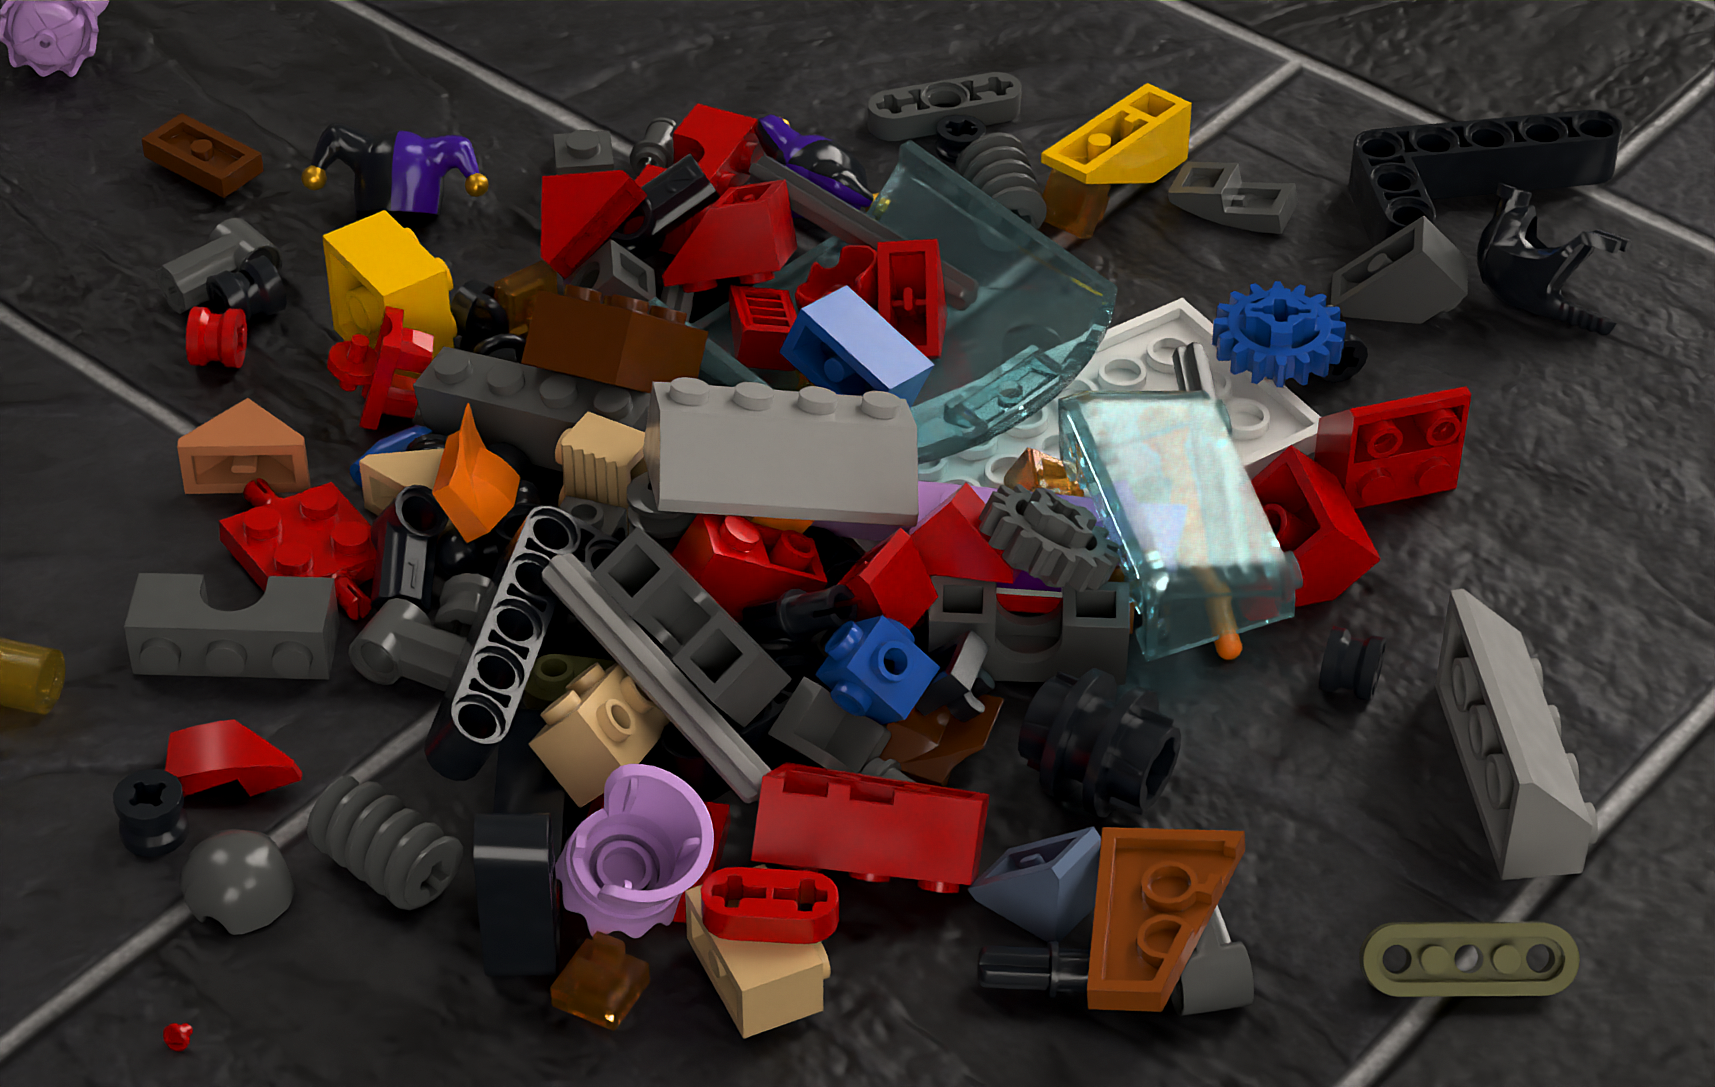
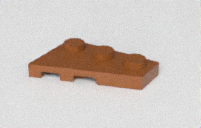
M1102 828L1087 982L1088 1009L1163 1011L1245 852V831Z

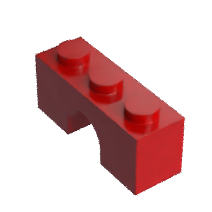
M697 103L673 132L674 164L690 153L720 197L729 187L743 186L751 175L749 168L752 163H757L764 156V151L760 143H758L754 130L758 119ZM647 164L635 179V182L639 187H642L664 172L666 168ZM715 202L667 234L659 251L677 255ZM644 216L630 219L625 224L624 233L631 234L637 231L644 222Z

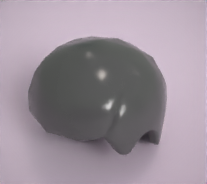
M227 829L216 832L199 843L190 852L179 875L182 896L193 915L200 922H204L206 916L213 917L233 935L245 934L271 924L289 908L296 891L286 861L277 844L269 836L252 830Z

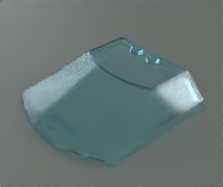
M909 140L900 146L898 164L866 214L909 240L937 239L939 242L940 258L976 279L979 283L977 291L979 296L974 304L971 303L965 311H958L947 304L948 317L941 359H929L935 365L910 408L917 425L918 465L978 446L1020 424L1054 400L1076 379L1103 341L1113 317L1118 287L913 141ZM832 236L781 268L780 271H776L774 279L757 283L752 287L788 290L798 316L800 311L795 301L796 288L807 281L812 264L818 262L824 268L836 266L840 258V250L849 244ZM654 297L648 301L647 315H649L651 305L671 308L657 297ZM729 301L694 323L685 321L687 326L709 332L700 369L721 385L736 387L737 384L742 382H757L767 385L773 390L798 392L804 387L815 386L797 368L796 371L747 368L736 360Z

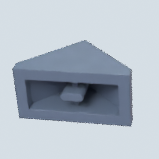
M1094 827L1009 848L968 888V891L977 902L1047 943L1048 941H1057L1059 943L1095 907L1101 837Z

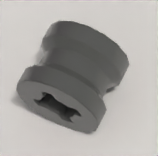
M464 573L453 576L446 581L441 591L440 608L435 616L433 626L467 638L491 579L479 574Z

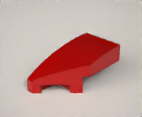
M235 719L197 725L171 732L169 735L165 771L178 778L182 784L184 796L238 780L251 797L302 780L303 772L293 759Z

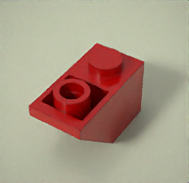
M698 513L671 554L737 623L743 620L742 610L747 605L779 599L781 594L791 589H801L807 593L823 590L828 583L812 538H808L794 530L782 531L752 523L741 516Z

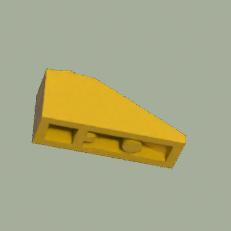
M1146 83L1041 153V163L1085 184L1154 183L1188 160L1192 103Z

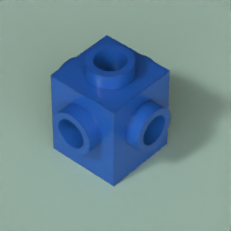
M881 615L855 623L848 621L838 628L825 646V652L829 655L815 675L832 690L830 693L832 699L843 710L855 716L865 715L882 725L905 720L940 667L914 644L915 638L908 628L894 619Z

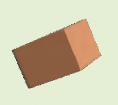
M249 398L239 402L178 439L177 449L185 494L243 493L245 486L251 480H254L257 485V478L264 479L275 493L303 492L310 488L304 437Z

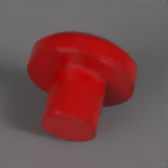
M171 1023L164 1028L163 1038L169 1048L180 1052L189 1046V1036L193 1034V1029L188 1023L181 1025Z

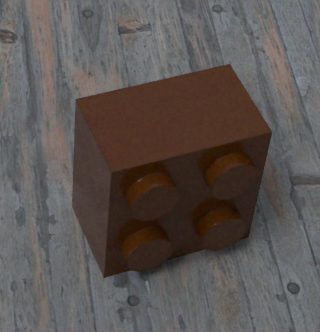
M569 284L565 285L563 295L538 290L521 363L650 394L653 381L671 383L672 380L682 377L698 379L709 332L685 325L687 313L651 305L649 315H647L649 302L612 294V296L604 295L603 304H601V292Z

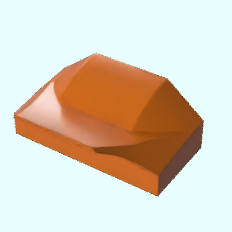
M467 403L460 430L447 437L432 494L466 543H469L489 533L514 507L520 476L506 461L486 449L476 429L470 403Z

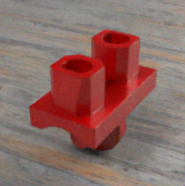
M385 307L374 348L369 346L370 340L368 337L356 334L352 336L351 341L336 343L329 352L327 367L331 374L340 380L339 386L341 389L354 391L357 385H363L362 396L365 398V403L360 416L359 427L377 430L382 414L414 419L418 401L413 384L417 378L394 374L395 369L422 374L431 363L434 335L404 328L403 309Z

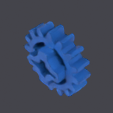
M1275 281L1272 288L1264 291L1259 285L1254 283L1250 284L1248 296L1233 291L1230 293L1229 304L1219 303L1217 306V316L1213 321L1212 345L1217 346L1216 358L1218 361L1231 360L1230 372L1236 375L1246 370L1252 372L1251 383L1258 384L1264 377H1267V379L1274 381L1276 387L1283 388L1285 380L1288 378H1294L1299 384L1306 385L1308 384L1310 372L1325 377L1328 375L1329 364L1340 363L1341 351L1344 348L1346 323L1340 321L1341 310L1339 307H1326L1327 296L1323 293L1310 298L1305 296L1306 286L1298 285L1291 292L1290 289L1284 288L1281 281Z

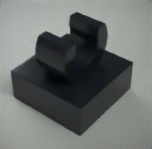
M970 629L926 654L940 669L914 707L926 716L946 705L950 713L962 722H967L983 713L985 706L977 698L993 690L995 682L990 674L981 668L990 646Z

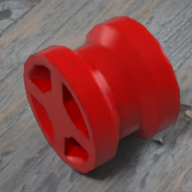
M193 306L190 310L186 327V354L189 364L192 366H206L210 361H221L227 368H240L243 365L247 347V322L244 310L229 308L223 314H214L206 307Z

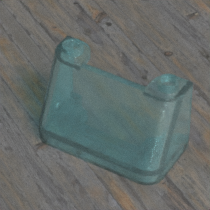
M1206 390L1082 391L1058 399L1060 460L1069 481L1076 480L1080 490L1087 488L1103 527L1110 532L1108 535L1109 540L1119 545L1116 554L1121 556L1119 564L1124 573V582H1129V603L1133 602L1138 614H1143V627L1136 629V638L1147 662L1219 640L1228 634H1238L1294 616L1295 590L1303 586L1301 570L1294 553L1291 550L1283 552L1231 441V420L1222 399L1213 401Z

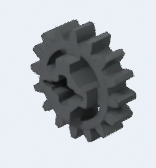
M1016 484L1013 490L1000 485L997 492H992L979 516V520L982 521L979 527L980 532L991 536L988 544L993 548L1004 550L1002 557L1013 569H1021L1028 572L1034 578L1038 577L1046 586L1061 588L1067 582L1078 592H1084L1087 586L1095 591H1099L1103 584H1107L1121 557L1116 554L1119 545L1106 539L1110 532L1106 528L1095 526L1097 519L1093 513L1086 507L1076 506L1058 497L1053 490L1036 488L1033 494H1031L1025 487Z

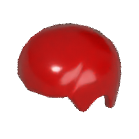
M848 245L840 250V258L836 266L824 268L818 262H814L807 281L796 288L795 301L798 310L800 311L801 308L847 285L877 312V251L869 246Z

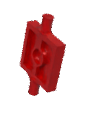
M257 478V485L254 480H251L245 486L243 495L254 508L219 520L220 541L264 592L269 576L334 578L336 598L339 605L352 620H358V613L361 618H364L372 609V606H370L371 599L361 591L359 586L366 580L373 578L376 549L371 541L370 534L372 526L332 482L282 498L275 494L264 479Z

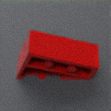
M785 762L762 777L751 861L780 864L787 868L804 871H821L822 869L849 872V876L852 878L872 882H889L890 877L918 879L917 887L940 893H958L960 884L971 885L979 874L990 794Z

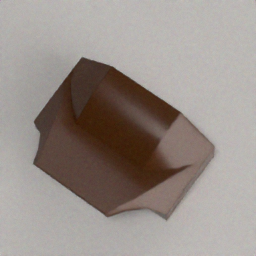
M989 695L978 697L977 700L985 706L984 712L967 722L956 719L946 705L926 716L913 707L905 720L887 723L886 729L891 732V738L879 758L884 761L889 759L898 761L902 767L901 772L916 783L946 787L953 768L969 755L984 749L1004 698Z

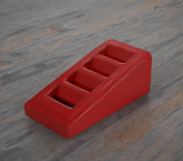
M730 285L728 298L736 366L796 371V367L779 353L797 318L789 291Z

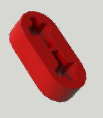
M748 867L723 868L710 874L704 880L701 887L702 922L708 932L718 938L727 940L790 944L818 943L827 939L836 931L839 922L838 888L827 876L812 871ZM729 900H740L739 907H727ZM804 903L813 904L812 911H799L800 905Z

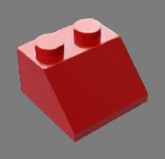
M1292 445L1237 492L1256 580L1254 590L1250 594H1240L1235 598L1240 610L1247 615L1335 600L1381 560L1338 478Z

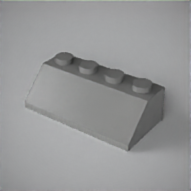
M688 377L676 378L671 383L652 382L643 454L658 511L917 527L919 516L917 425L906 399H900L896 395L884 391H869L864 393L863 396L841 395L817 386L804 387L799 392L773 390L769 386L757 382H742L737 384L736 387L712 386L699 379Z
M1465 589L1450 590L1435 687L1501 880L1583 873L1589 844H1595L1598 838L1597 815L1591 802L1584 803L1579 790V768L1576 757L1573 753H1565L1562 745L1561 721L1557 707L1555 705H1548L1543 694L1541 664L1537 658H1530L1520 631Z

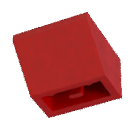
M786 179L729 187L707 211L663 273L664 287L682 284L683 292L690 293L717 287V279L739 276L740 284H756L774 279V271H780L798 248Z
M1467 386L1352 408L1321 417L1318 423L1314 461L1338 478L1354 509L1456 489L1471 392Z

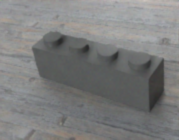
M446 346L441 349L413 384L424 425L433 430L431 434H440L448 437L459 431L466 405L470 403L476 429L486 448L493 443L505 442L522 450L530 460L531 465L563 472L562 465L558 464L555 460V449L560 436L566 429L573 428L587 412H591L645 432L651 396L650 393Z

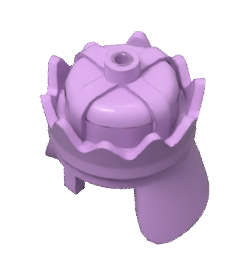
M1 0L0 41L6 44L8 48L10 64L15 68L25 64L29 65L42 77L58 70L65 72L69 77L75 76L84 59L92 57L95 53L99 32L97 16L106 9L109 0Z
M645 764L623 765L610 774L604 787V808L590 815L576 828L574 833L568 838L555 864L556 879H559L562 883L563 905L565 909L585 917L592 937L602 938L613 931H622L632 938H639L657 923L668 926L672 922L681 895L702 876L713 852V824L704 802L696 791L673 773Z

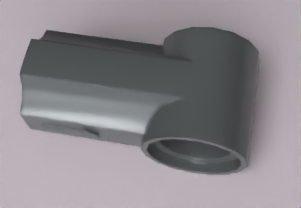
M230 218L216 226L210 234L206 245L180 256L157 269L158 286L163 291L168 304L177 313L181 314L193 308V306L195 307L209 300L206 290L207 277L225 270L236 273L242 270L245 262L261 256L268 258L279 274L282 268L283 256L275 245L241 218Z
M394 598L389 599L349 645L348 654L357 671L365 678L377 684H394L400 676L446 691L467 638L432 626L427 615L418 606L407 600Z
M1218 904L1170 995L1173 1007L1179 1016L1250 1006L1253 1003L1254 980L1248 952L1241 941L1231 942Z

